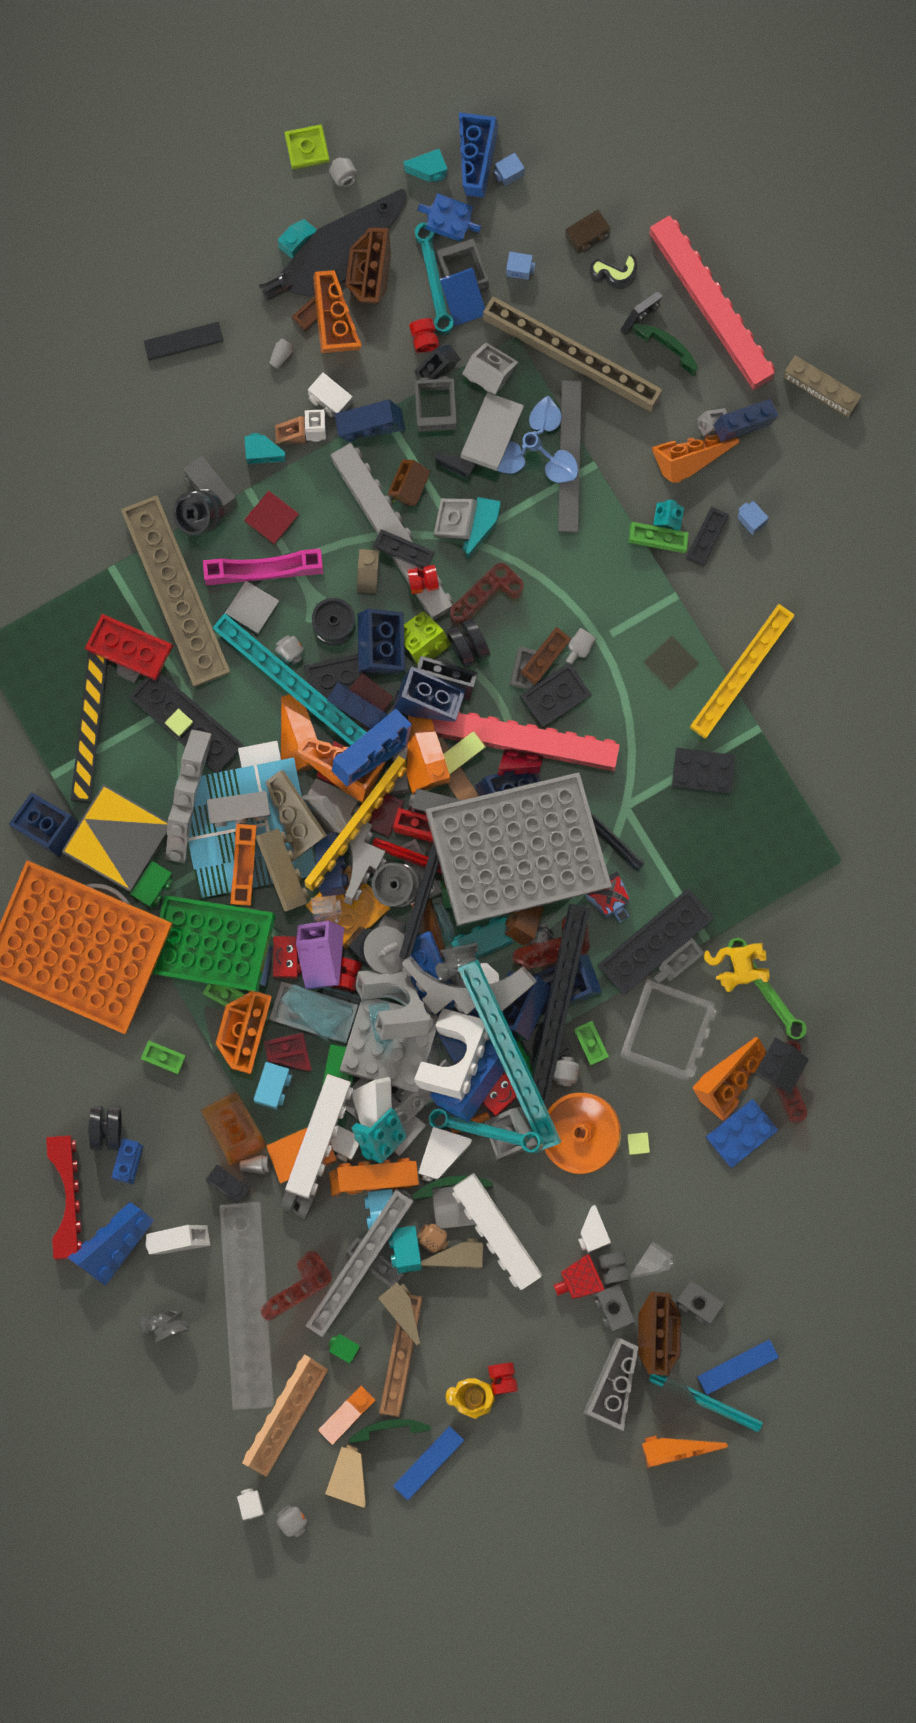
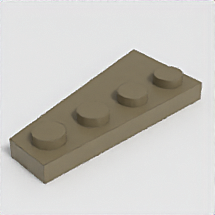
M281 770L265 783L274 806H277L280 822L285 827L287 840L292 845L294 851L292 853L296 859L327 835L284 770Z

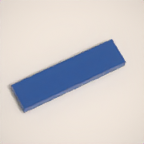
M769 1339L697 1376L705 1394L708 1395L776 1360L779 1356Z
M449 1426L393 1487L409 1500L461 1445L464 1439Z

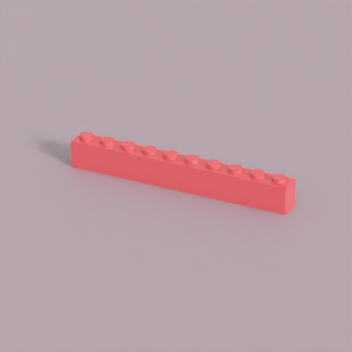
M669 215L651 226L649 234L752 389L755 390L773 379L775 368L763 356L765 354L761 346L756 345L753 341L754 336L749 329L746 330L743 326L744 322L741 316L733 311V305L729 298L723 296L719 283H715L711 278L712 273L707 266L704 267L701 263L702 259L699 253L691 248L689 238L681 233V227L677 220H673Z
M460 711L455 722L432 719L437 737L461 741L474 731L486 747L501 750L513 749L528 754L535 753L547 759L615 771L620 744H616L614 740L605 739L604 741H599L594 736L586 735L584 738L577 736L573 732H565L563 734L558 733V730L553 728L543 730L538 729V726L533 724L522 726L512 720L502 722L496 717L489 716L486 719L481 718L476 713H468L466 715L461 714Z

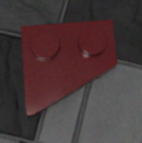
M504 749L498 775L503 776L505 771H515L516 775L540 773L543 756H538L535 753H522L513 749Z
M303 1032L264 1041L268 1062L308 1072L312 1071Z

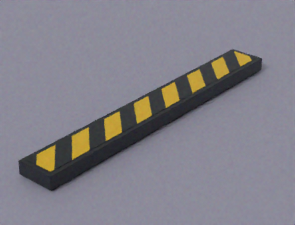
M91 652L87 654L71 801L91 803L107 669V659Z

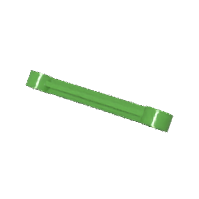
M735 938L729 942L727 947L732 948V945L736 942L741 943L745 947L747 943L743 939ZM762 979L754 980L753 982L785 1024L787 1037L793 1041L801 1040L807 1031L805 1023L793 1017L769 982H763ZM794 1023L802 1026L803 1030L800 1037H793L791 1035V1026Z

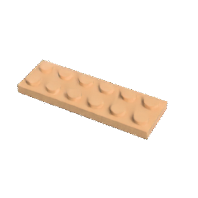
M303 1356L298 1362L292 1377L287 1381L283 1393L278 1397L272 1412L267 1416L264 1426L256 1435L253 1445L246 1452L243 1464L265 1477L268 1476L326 1375L327 1368L310 1357Z

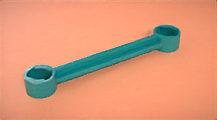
M420 223L415 228V239L422 247L436 313L434 325L438 334L447 335L453 330V318L447 314L443 290L440 284V276L432 244L434 232L430 231L426 239H421L417 234L419 230L426 228L427 223ZM440 319H448L450 322L445 327V330L437 327Z
M435 1109L429 1115L430 1125L441 1130L452 1128L519 1145L525 1151L534 1154L540 1152L544 1146L542 1136L534 1132L521 1134L473 1121L468 1123L461 1118L451 1116L449 1112L443 1109ZM445 1114V1123L437 1127L435 1118L437 1119L439 1115ZM537 1137V1147L529 1150L527 1142L531 1138Z

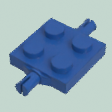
M438 193L431 207L419 203L417 211L428 214L425 229L462 242L467 230L479 233L481 225L471 222L470 215L473 206Z

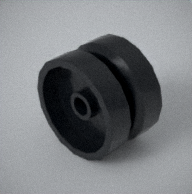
M201 489L184 493L177 498L173 507V516L176 525L181 531L189 535H197L213 531L221 525L224 518V507L216 493L211 490Z
M327 598L319 602L312 614V626L317 639L329 646H340L348 642L356 629L355 614L351 605L339 598Z
M472 618L462 622V631L457 626L446 630L451 647L465 669L475 665V656L481 661L491 656L488 645Z
M91 1106L88 1126L90 1150H102L106 1138L108 1150L119 1151L122 1135L121 1106H110L107 1110L106 1119L103 1106Z

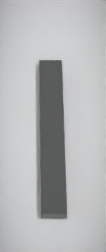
M562 380L560 450L568 451L575 458L578 466V475L573 481L559 483L558 533H578L582 381Z

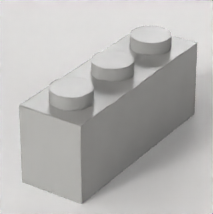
M267 791L207 800L210 824H215V827L227 826V822L235 821V824L247 823L246 819L254 818L255 821L267 820L266 816H270Z

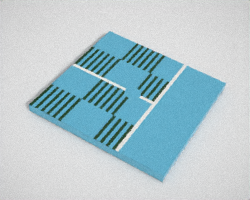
M294 758L201 776L188 841L199 898L230 893L234 869L235 821L227 822V826L215 827V824H210L207 800L267 791L270 816H266L267 820L255 821L254 818L246 819L247 823L242 824L257 825L256 836L278 828L280 832L284 831L285 835H287L283 823L281 824L277 806H274L265 782L277 772L284 770L302 797ZM257 839L253 888L274 884ZM285 843L287 851L291 850L294 852L291 843ZM312 848L292 862L294 870L299 869L302 878L308 877L315 867Z

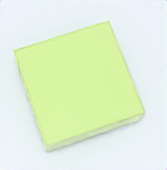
M178 708L165 724L180 737L193 724V721Z
M647 1132L627 1135L629 1155L650 1153Z

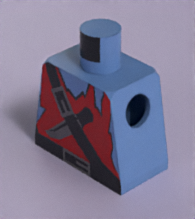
M616 871L609 876L611 888L585 894V897L605 918L614 914L619 923L630 917L624 908L630 903V899Z

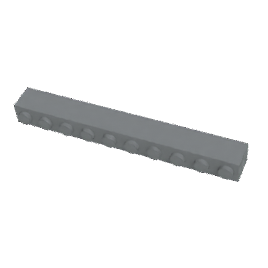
M350 443L332 453L331 461L376 533L379 534L382 529L412 542L413 536L408 528L404 529L401 522L403 520L397 511L394 513L391 508L393 504L387 495L384 496L381 492L383 488L378 479L374 480L371 476L373 472L368 463L364 464L361 460L362 454L358 447L354 448ZM391 556L409 584L407 570L419 567ZM439 577V590L428 592L425 589L423 593L415 594L426 613L434 621L451 612L452 604L454 603L450 594H445L442 590L443 583Z

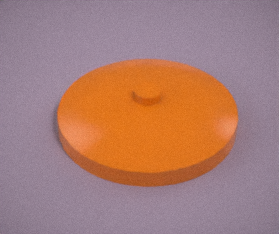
M572 1093L558 1099L549 1108L548 1113L561 1139L560 1144L545 1149L548 1157L555 1165L567 1172L586 1174L600 1170L613 1159L621 1141V1126L615 1110L607 1101L590 1093Z

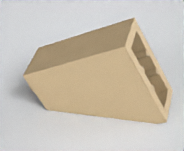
M347 1445L346 1448L341 1447L325 1494L365 1508L362 1454L358 1453L359 1449L350 1445Z

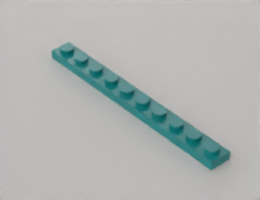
M225 613L213 626L212 629L347 743L352 745L367 733Z
M478 959L460 966L458 970L533 1132L541 1135L544 1140L542 1150L560 1144L561 1139Z

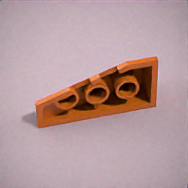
M292 695L282 696L281 760L294 758L297 774L314 769L313 766L296 754L306 738L317 740L307 709Z
M408 715V721L412 726L407 745L406 775L412 794L416 793V789L427 790L450 783L449 771L432 719Z
M306 738L296 754L346 794L363 803L372 791L385 762L347 787L332 772V765L335 756L344 752L348 747H343L342 749L334 747L327 742Z
M758 1037L753 1038L706 1072L692 1087L700 1102L723 1121L738 1106L740 1102L738 1098L742 1090L747 1089L749 1085L747 1081L751 1073L756 1072L766 1053Z

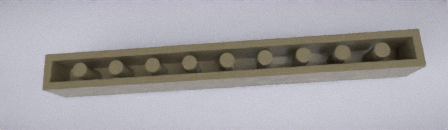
M492 296L483 311L484 321L651 413L661 398V388Z

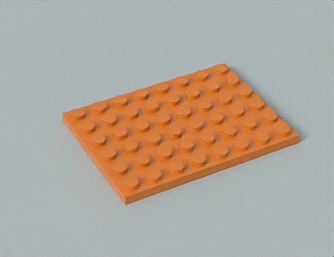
M26 860L0 923V980L118 1032L127 1034L173 923Z

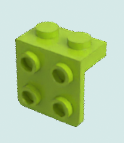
M424 611L404 624V647L410 652L417 666L421 656L434 659L451 646L444 630Z

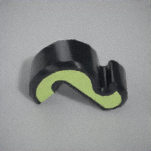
M630 254L623 270L600 259L593 261L590 265V277L593 281L601 283L602 278H605L607 283L616 289L628 287L635 279L637 273V260L632 254Z

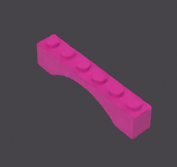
M321 549L301 550L283 556L264 559L235 560L222 558L203 560L206 586L323 574Z

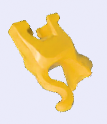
M753 943L745 947H725L719 950L715 958L711 957L709 951H705L704 960L711 966H717L722 963L726 955L731 957L735 972H723L716 977L727 992L733 991L738 984H748L757 979L768 982L770 979L769 969L754 968L753 964L754 959H759L760 961L767 959L766 950H763V943Z

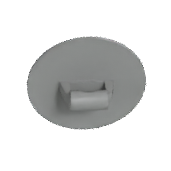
M389 926L378 927L371 931L364 943V955L371 968L382 974L401 970L404 967L402 962L405 959L400 958L399 954L404 941V935L397 929Z

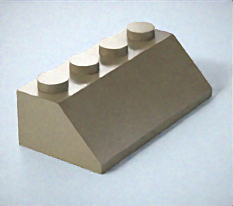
M278 828L256 836L284 912L307 904L306 900L309 899L306 887L301 888L299 883L303 879L299 869L294 870L292 862L295 859L292 851H287L285 843L288 840L284 831L280 832Z

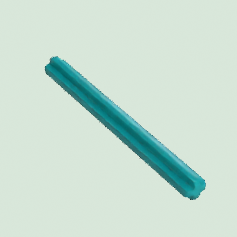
M650 1375L649 1381L756 1432L761 1430L763 1423L747 1414L664 1375Z

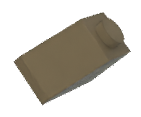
M359 550L357 593L373 595L377 593L380 559L378 550Z

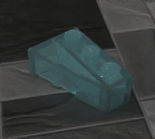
M295 984L281 998V1002L326 1043L353 1014V1009Z

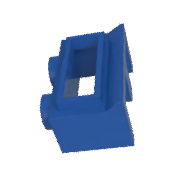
M122 1138L112 1174L113 1180L134 1184L143 1145L139 1142Z

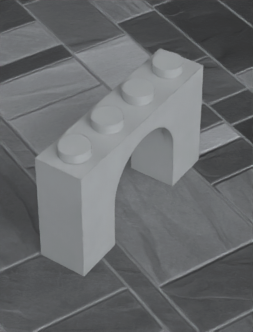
M403 968L398 972L382 974L375 970L358 972L355 987L361 1000L391 998L404 1005V1008L378 1012L375 1028L381 1040L427 1035L428 1028L431 1026V1017L427 1014L424 1003L418 996L417 989L413 987L411 978L404 972Z

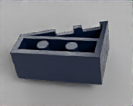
M390 399L335 414L338 436L347 442L355 441L358 438L406 431L402 408Z

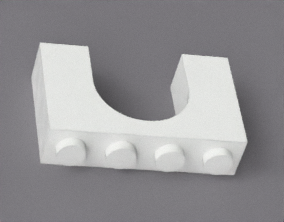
M442 1008L435 1025L439 1035L463 1041L467 1045L466 1054L458 1064L451 1067H440L421 1062L414 1080L421 1089L463 1100L465 1093L467 1094L470 1090L472 1075L474 1076L477 1072V1062L484 1054V1044L490 1037L481 1018Z

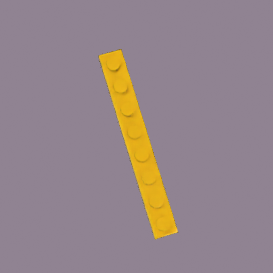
M778 604L689 727L705 739L708 737L795 616L793 613Z
M401 756L397 757L305 879V885L308 889L313 891L315 887H319L323 883V876L326 872H330L335 867L336 859L339 855H344L351 839L355 840L360 833V827L363 824L366 825L371 819L372 811L381 806L384 795L386 793L389 794L393 790L394 782L397 778H401L405 774L407 768L404 758Z

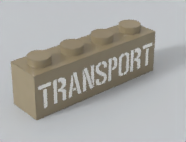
M796 355L784 372L783 378L848 418H850L860 402L862 395Z

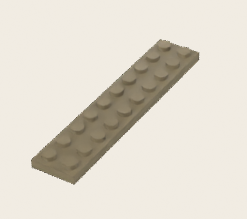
M153 496L121 509L193 687L195 688L230 674L227 662L158 496Z

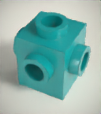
M665 500V502L657 503L653 525L680 530L684 507L678 505L674 500Z

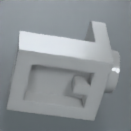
M725 408L705 411L697 418L698 427L703 436L716 431L713 424L721 415L727 414Z

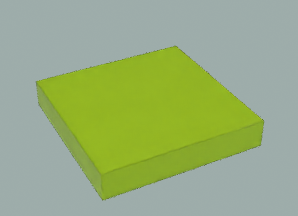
M322 124L284 132L292 170L330 162Z

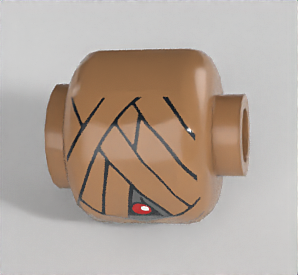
M433 1223L425 1224L417 1235L419 1245L433 1254L439 1250L442 1252L448 1245L446 1240L447 1232Z

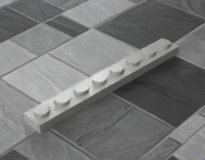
M398 1190L394 1191L306 1323V1327L321 1337L324 1336L413 1200Z

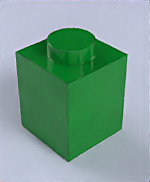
M338 1334L337 1337L333 1336L328 1344V1347H330L329 1353L350 1365L360 1349V1345L341 1334Z

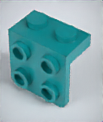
M392 1108L371 1128L356 1123L351 1128L355 1135L354 1138L362 1150V1155L368 1160L371 1159L379 1163H383L407 1137L396 1110Z

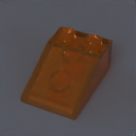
M236 1091L201 1109L230 1166L266 1148L258 1128Z

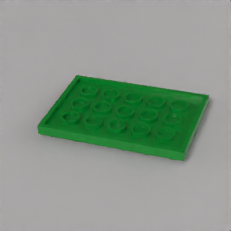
M165 895L160 918L173 923L152 974L258 993L276 914Z

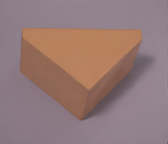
M304 416L275 425L277 445L306 444Z

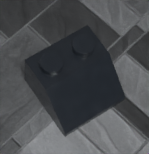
M775 1037L755 1076L790 1095L809 1059L793 1046Z

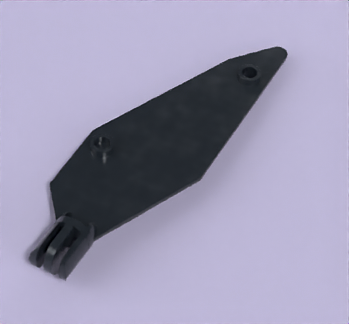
M399 189L317 229L280 274L258 284L260 289L264 288L262 290L263 295H268L266 300L269 301L286 292L308 297L315 295L313 280L315 272L335 270L339 283L344 281L347 275L350 248L369 228H388L404 202L407 195L406 191ZM385 206L387 209L381 210L380 207Z

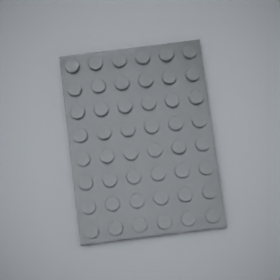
M579 772L425 810L457 926L612 887Z

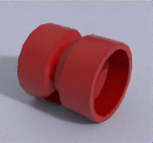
M423 318L409 324L411 337L415 338L413 344L416 353L430 352L439 347L438 337L434 334L436 329L433 319Z
M435 564L424 566L423 570L419 568L407 570L412 595L423 593L425 589L428 592L439 590Z
M341 957L339 985L333 987L355 991L356 976L361 971L362 963Z
M513 1362L487 1367L489 1378L493 1380L490 1384L493 1395L518 1391L517 1381L513 1378L515 1374Z

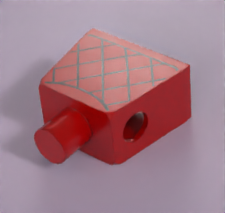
M589 1254L563 1270L561 1275L564 1281L553 1285L557 1296L569 1292L572 1299L593 1295L605 1290Z

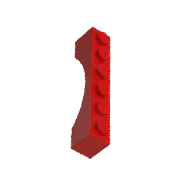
M71 1135L46 1137L47 1158L60 1173L66 1194V1208L63 1220L52 1238L54 1260L69 1259L67 1257L72 1253L75 1254L82 1248V1241H79L78 1233H82L81 1221H77V1213H80V1201H76V1193H79V1181H75V1173L78 1172V1162L74 1160L73 1154L77 1152V1144Z

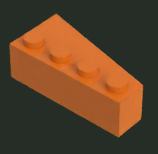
M335 270L315 272L313 280L321 353L360 350L362 345L360 339H358L356 328L349 314V309L344 300Z
M410 1158L398 1159L396 1163H390V1160H385L383 1163L378 1162V1164L371 1165L370 1161L359 1162V1166L343 1163L339 1164L338 1168L329 1173L331 1197L339 1196L342 1192L353 1195L362 1193L363 1190H367V1192L383 1190V1188L397 1190L414 1188L419 1185L416 1161H410Z

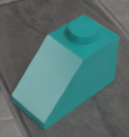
M440 149L403 162L406 173L428 182H439L448 176V169Z
M303 219L291 225L277 239L278 248L293 259L317 229Z
M251 433L249 436H244L247 464L286 462L285 452L265 435Z

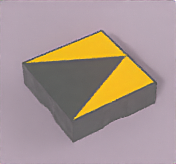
M103 784L63 848L62 853L66 858L89 871L101 875L109 883L130 894L151 860L159 853L167 840L168 821Z

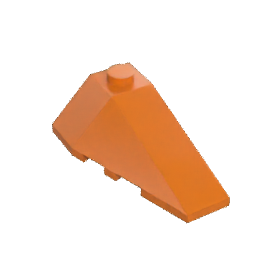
M718 434L706 436L705 440L689 438L686 443L676 444V441L667 442L652 447V452L663 476L672 483L682 481V479L692 476L739 443V439L735 437L721 442Z
M657 1435L645 1438V1443L641 1444L647 1468L728 1448L727 1443L667 1438L657 1439Z

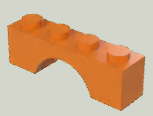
M236 824L230 903L232 905L251 906L257 825Z

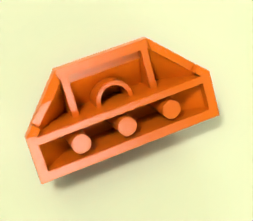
M249 992L226 1005L215 1044L231 1069L251 1074L272 996L259 992Z

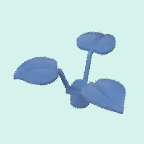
M550 396L543 398L530 414V426L534 430L540 431L528 432L524 435L522 451L517 443L509 441L497 471L506 474L519 472L525 466V459L522 455L525 454L528 448L530 451L540 450L551 460L545 467L546 475L551 481L564 483L577 478L578 466L572 454L565 450H558L554 457H552L541 447V439L537 436L542 434L544 430L548 432L554 431L559 427L562 420L561 412Z

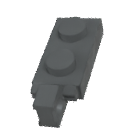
M691 938L658 967L661 972L653 979L657 984L661 983L665 978L669 981L675 979L704 955L705 952Z

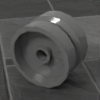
M387 863L375 872L372 878V890L377 900L386 906L407 907L415 903L422 879L417 870L410 865Z

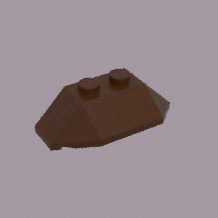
M369 228L350 248L345 285L362 303H380L386 293L391 260L388 228Z
M651 1292L638 1313V1356L649 1374L669 1375L670 1370L680 1357L681 1314L670 1293Z

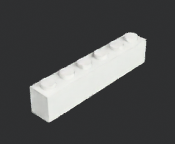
M327 1074L288 1180L287 1192L310 1199L311 1195H315L318 1184L315 1182L318 1176H322L325 1165L322 1164L325 1156L329 1157L332 1146L329 1145L331 1138H336L339 1126H336L338 1119H343L346 1107H343L345 1100H350L353 1088H350L351 1082Z
M475 1173L453 1187L455 1192L452 1193L458 1203H463L466 1208L464 1209L466 1216L469 1220L473 1219L477 1224L475 1229L481 1237L485 1236L488 1241L486 1245L491 1253L494 1254L496 1252L500 1258L498 1263L504 1271L507 1269L510 1273L509 1279L515 1288L518 1286L522 1290L539 1279L542 1273Z

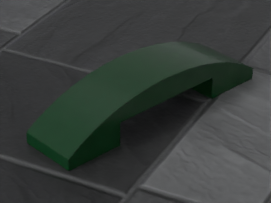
M634 324L632 329L634 335L647 344L653 338L681 358L679 363L681 368L694 377L697 375L698 366L693 356L680 341L656 327Z
M451 1176L433 1181L412 1195L413 1201L433 1198L432 1189L453 1187L468 1176ZM477 1177L485 1189L493 1188L492 1181Z
M386 1420L361 1429L349 1438V1442L352 1444L370 1441L369 1432L410 1426V1432L414 1434L431 1431V1427L414 1420Z

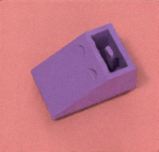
M332 921L298 925L296 947L305 989L339 985L344 927Z

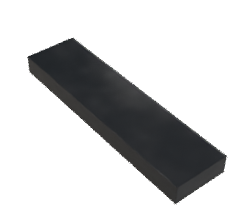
M219 322L144 340L148 360L150 361L224 342Z

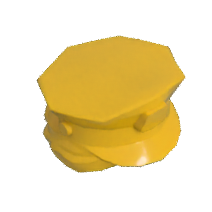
M476 1378L459 1381L456 1387H450L445 1395L446 1402L450 1406H455L458 1412L474 1419L489 1413L493 1402H495V1395L492 1393L490 1384Z

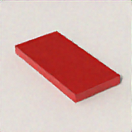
M102 614L85 650L156 681L173 648V644Z

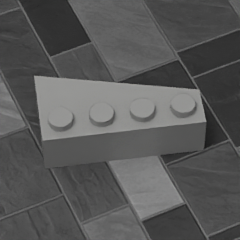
M620 1338L615 1339L583 1414L624 1431L638 1346Z

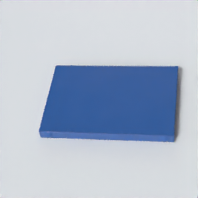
M473 268L440 279L454 326L482 317L485 310Z

